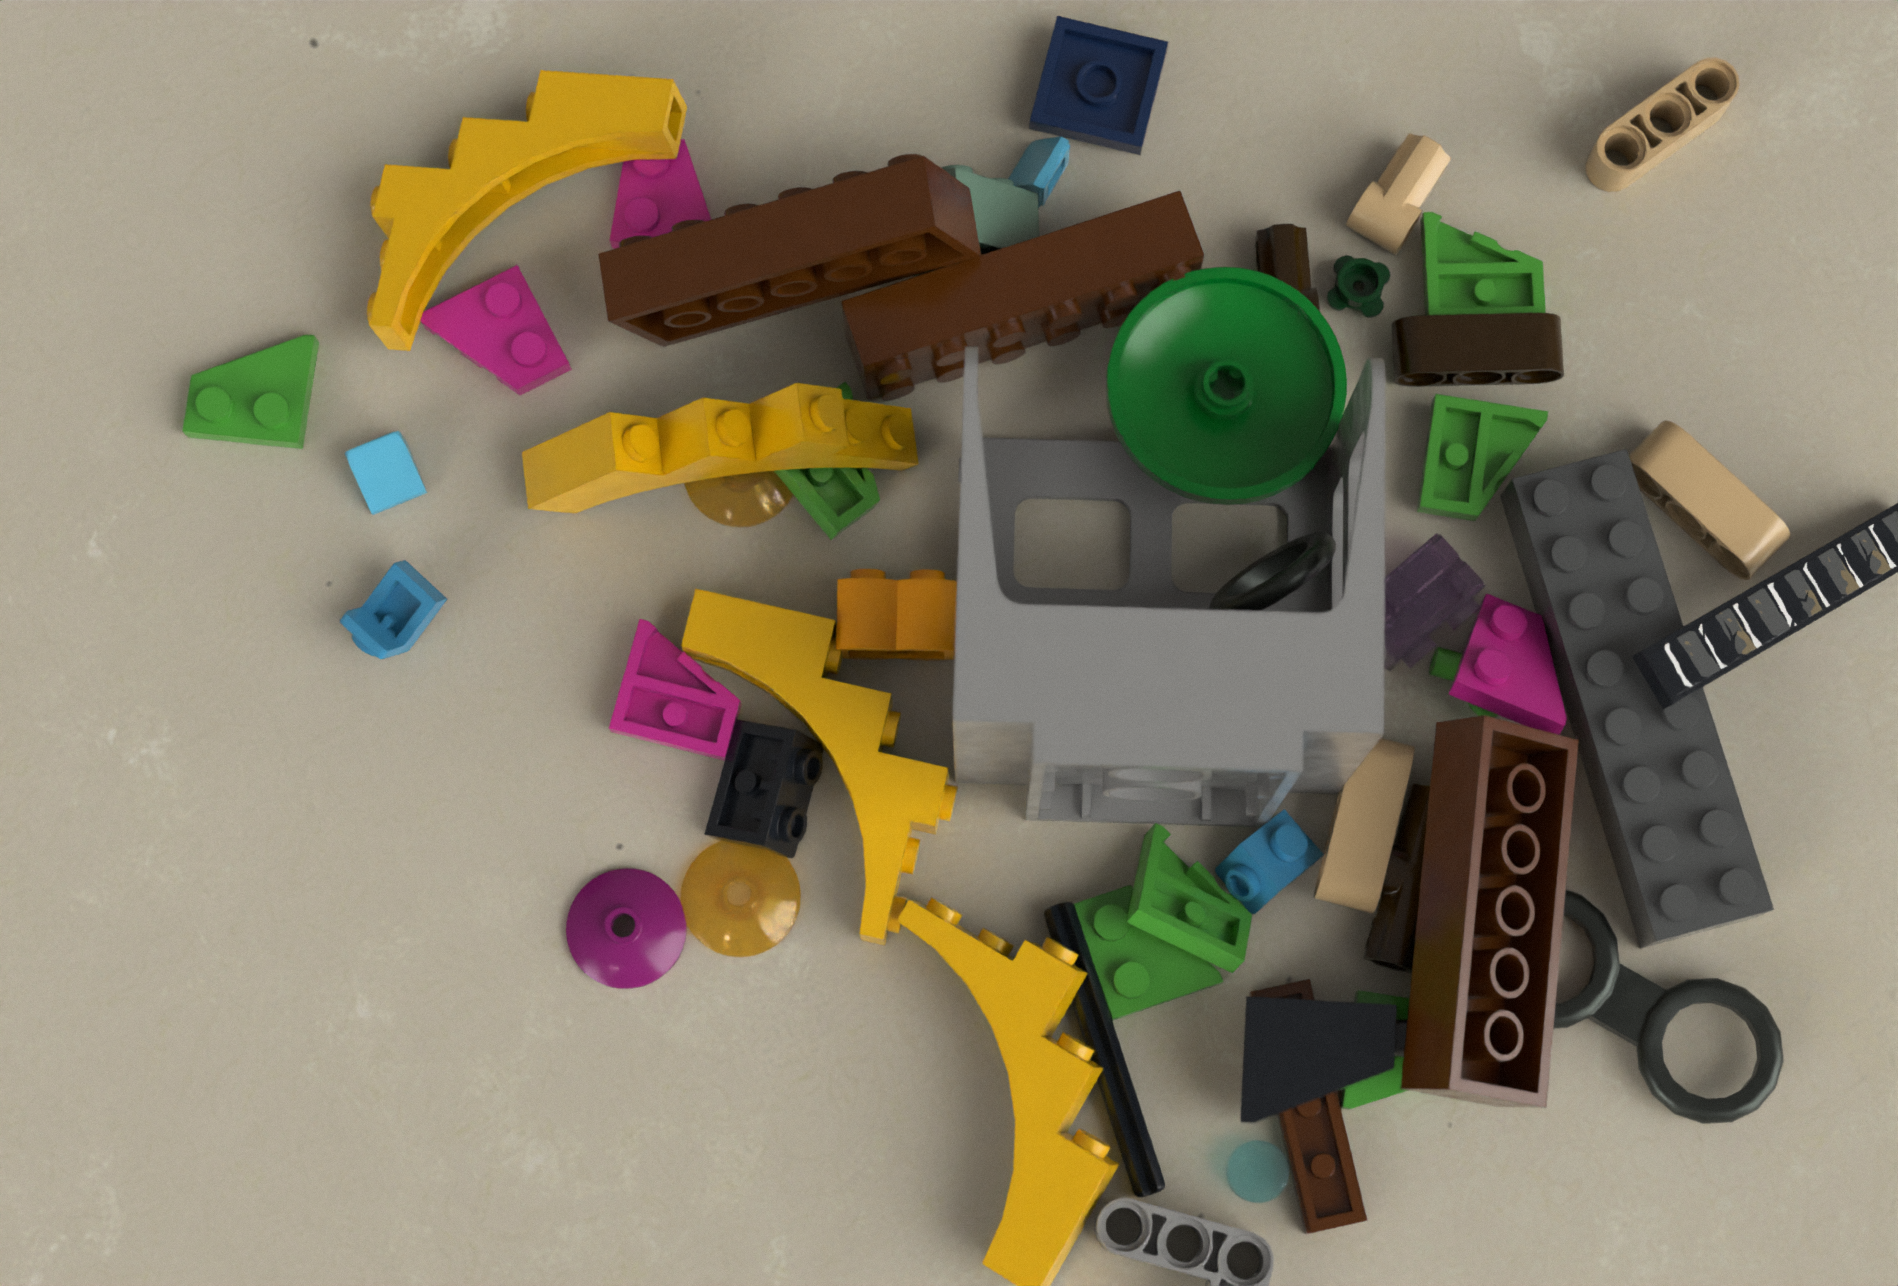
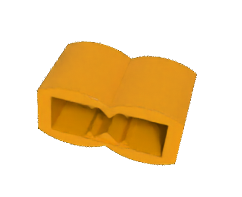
M878 569L852 570L850 578L837 579L836 650L842 651L843 659L954 660L957 581L945 579L944 572L930 569L911 571L910 579L901 580L886 579V572Z

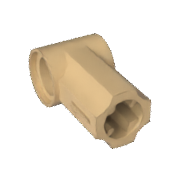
M1409 133L1389 161L1378 182L1372 181L1348 218L1346 226L1393 255H1396L1423 212L1420 208L1449 165L1451 157L1445 153L1439 143L1425 135L1417 136Z

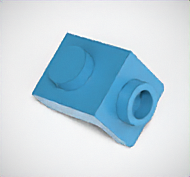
M403 560L395 562L363 606L346 611L340 619V623L352 633L353 642L363 652L379 659H386L408 652L447 601V598L412 565Z
M1284 809L1241 842L1215 868V872L1225 883L1232 896L1238 899L1251 914H1256L1280 891L1313 866L1324 854Z

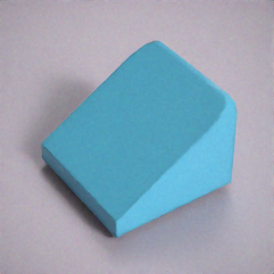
M1060 136L1031 142L1008 178L1014 182V186L1038 193V208L1045 204L1069 164V140Z
M400 431L389 433L345 452L349 466L372 515L427 493L407 441Z

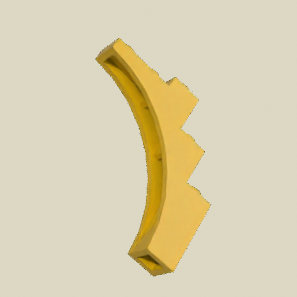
M540 70L536 91L530 92L527 98V122L462 117L458 139L454 138L449 147L448 164L450 169L385 164L380 185L375 186L373 189L370 207L372 217L389 239H386L381 246L380 267L382 271L377 291L370 295L367 304L369 326L384 345L390 350H411L424 309L447 269L478 233L512 205L550 183L589 168L629 160L677 159L687 105L674 80Z
M794 383L751 403L702 397L658 418L608 412L522 452L528 509L574 514L602 503L640 492L729 475L808 468H875L903 471L919 464L911 408L843 399L842 389L804 383Z
M695 588L681 643L683 651L693 660L729 671L770 694L808 728L815 739L822 743L821 745L825 752L832 759L853 801L863 838L866 888L859 935L862 941L885 946L888 931L899 934L902 925L897 919L906 905L907 898L897 896L902 873L913 875L919 853L921 839L911 837L912 829L936 835L939 819L949 822L951 820L958 786L948 784L949 768L882 753L883 746L894 748L901 713L892 711V693L827 679L828 673L838 675L843 659L842 651L836 650L835 620Z
M931 897L927 905L908 900L897 921L933 947L967 984L992 1027L1008 1072L1015 1117L1013 1173L1002 1220L982 1264L1016 1286H1050L1119 1166V1163L1106 1156L1111 1147L1101 1139L1078 1128L1074 1136L1068 1133L1070 1126L1104 1069L1090 1060L1095 1050L1065 1032H1062L1058 1040L1052 1037L1088 973L1073 965L1079 956L1077 953L1049 937H1046L1042 946L1036 942L1024 940L1014 958L1009 954L1015 945L984 927L978 936L961 927L958 923L963 914L938 899Z

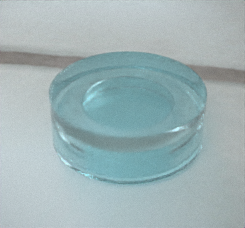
M1255 1140L1240 1145L1232 1152L1226 1165V1178L1231 1190L1239 1198L1251 1203H1263L1273 1200L1285 1189L1289 1179V1166L1279 1148L1269 1142Z

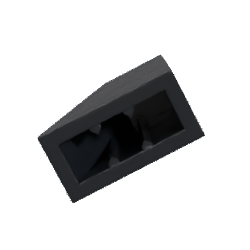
M1246 996L1240 1122L1248 1124L1261 1122L1392 1071L1394 1069L1395 1057H1404L1407 1020L1396 1019L1397 1005Z

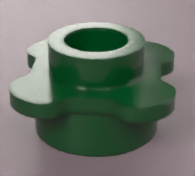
M1349 255L1338 258L1333 266V270L1337 275L1335 285L1327 294L1329 306L1336 311H1342L1345 308L1358 310L1367 318L1378 316L1384 308L1381 293L1384 285L1390 280L1388 267L1383 263H1375L1366 258L1354 259ZM1361 282L1364 285V289L1356 291L1353 288V284Z

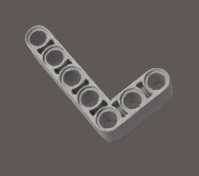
M1119 1198L1108 1202L1099 1210L1095 1218L1094 1231L1097 1240L1104 1249L1113 1254L1207 1280L1205 1286H1269L1274 1256L1270 1245L1264 1238L1253 1232L1130 1198ZM1119 1208L1132 1211L1138 1217L1140 1223V1232L1137 1238L1127 1245H1119L1113 1242L1106 1231V1220L1109 1214ZM1179 1225H1186L1192 1228L1197 1233L1200 1241L1196 1256L1186 1262L1174 1259L1168 1253L1166 1247V1238L1169 1232ZM1239 1242H1246L1252 1245L1259 1256V1266L1256 1272L1251 1277L1245 1279L1234 1276L1227 1265V1254L1230 1248Z

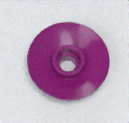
M633 868L611 870L588 882L573 900L566 922L568 947L577 965L585 974L598 983L618 989L643 987L663 977L680 957L687 935L685 911L674 890L656 875ZM623 915L631 916L635 921L634 931L626 937L615 935L613 931L615 920Z

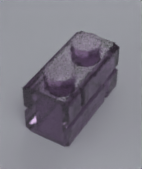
M1436 533L1385 577L1384 667L1386 670L1392 671L1402 661L1411 669L1437 646L1430 637L1442 626L1448 623L1455 631L1481 608L1474 599L1485 587L1483 580L1465 561L1460 559L1459 554L1440 534Z

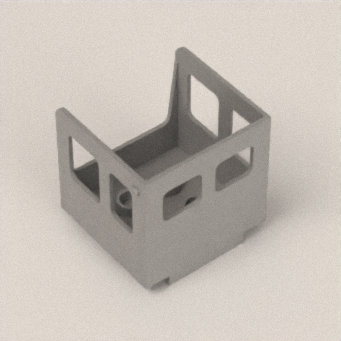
M965 346L961 458H959L958 482H960L953 700L955 783L1027 785L1026 820L1131 824L1157 823L1164 825L1262 827L1269 822L1288 793L1337 794L1384 734L1385 367L1383 359H1367L1333 441L1320 461L1308 474L1288 489L1274 496L1246 504H1235L1266 505L1281 509L1287 518V543L1306 534L1315 532L1327 533L1336 542V551L1332 559L1312 579L1264 610L1234 611L1206 610L1209 608L1210 602L1216 593L1184 592L1174 585L1171 578L1173 512L1182 504L1209 503L1182 497L1153 481L1131 460L1121 443L1117 441L982 438L978 404V347ZM1027 499L1117 501L1125 505L1130 513V563L1127 583L1116 590L1033 588L1021 585L1016 580L1013 572L1015 511L1018 505Z

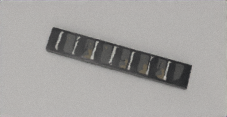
M1898 503L1633 655V660L1662 708L1665 709L1898 573Z

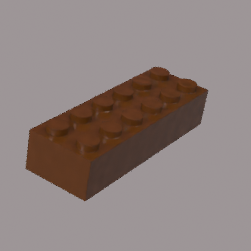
M905 154L889 160L888 167L868 173L864 171L844 172L836 175L832 179L833 183L815 189L807 187L787 189L778 195V200L762 205L738 204L727 208L724 212L725 216L708 221H681L674 224L671 228L672 232L655 237L641 235L623 239L619 243V248L598 254L608 322L662 347H666L980 257L981 252L970 188L925 156Z
M1179 190L983 254L980 257L962 261L841 301L845 335L867 400L881 396L883 401L895 400L914 391L915 384L936 378L939 383H944L963 377L965 346L978 347V364L992 360L993 364L998 365L1016 360L1025 354V348L1046 341L1048 346H1059L1079 337L1081 334L1080 330L1101 323L1103 328L1120 326L1135 306L1151 291L1171 279L1175 281L1184 278L1185 273L1200 270L1202 268L1204 252L1182 193Z
M1486 715L1436 722L1401 1089L1495 1107L1547 1108L1579 740Z

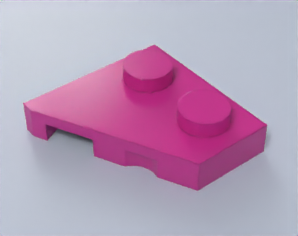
M684 139L680 141L677 159H645L623 162L609 240L612 248H619L620 241L629 237L641 235L655 237L672 232V226L681 221L711 220Z
M518 265L424 311L420 321L427 331L444 339L458 349L464 357L478 367L488 370L496 376L498 381L520 396L572 370Z
M1486 593L1478 608L1448 694L1524 726L1560 735L1566 724L1567 717L1542 616Z
M639 619L609 725L610 731L725 761L736 719L738 720L742 706L741 701L720 682L715 681L684 651L679 650L664 637L654 625L647 620Z

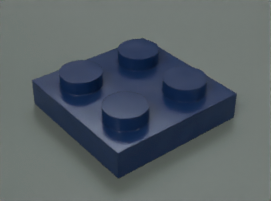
M1057 16L1030 117L1029 129L1141 155L1167 53L1168 41Z

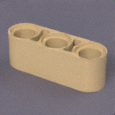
M1717 57L1702 59L1606 127L1595 142L1585 164L1586 174L1590 182L1598 189L1607 192L1621 191L1717 123L1737 95L1740 86L1739 75L1735 68L1726 60ZM1704 85L1710 87L1715 91L1718 100L1703 98L1697 92L1695 86ZM1659 117L1665 119L1671 124L1674 132L1664 133L1658 131L1652 125L1650 118ZM1605 151H1620L1626 156L1629 165L1619 166L1613 164L1608 160Z
M1667 420L1662 421L1629 454L1640 491L1718 563L1736 577L1743 580L1751 579L1790 538V531L1784 521L1677 424Z
M1380 738L1338 792L1323 852L1324 855L1322 856L1315 885V899L1374 914L1389 863L1413 763L1415 746Z

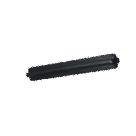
M1072 902L1053 905L1044 910V918L1051 939L1077 953L1079 956L1073 965L1088 973L1072 1000V1004L1085 1044L1095 1050L1090 1060L1104 1068L1097 1082L1133 1193L1137 1197H1145L1161 1192L1165 1188V1181L1075 905Z

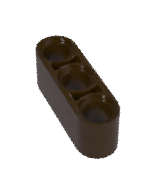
M1556 314L1418 315L1400 318L1391 324L1394 381L1398 385L1429 387L1543 384L1554 382L1564 377L1561 317Z

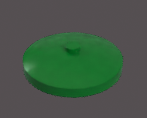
M1214 267L1185 273L1184 278L1175 281L1171 279L1151 291L1130 312L1115 338L1110 353L1106 373V401L1112 426L1123 449L1131 460L1153 481L1173 493L1198 502L1219 505L1246 504L1263 500L1288 489L1308 474L1323 457L1336 435L1344 413L1347 396L1346 368L1341 348L1333 330L1321 312L1299 291L1277 278L1255 270L1237 267Z

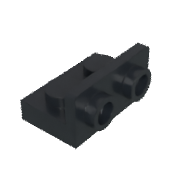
M736 719L705 835L720 841L766 849L781 857L794 858L798 843L806 832V814L812 791L823 769L822 755L824 748L821 745L822 743L795 729Z

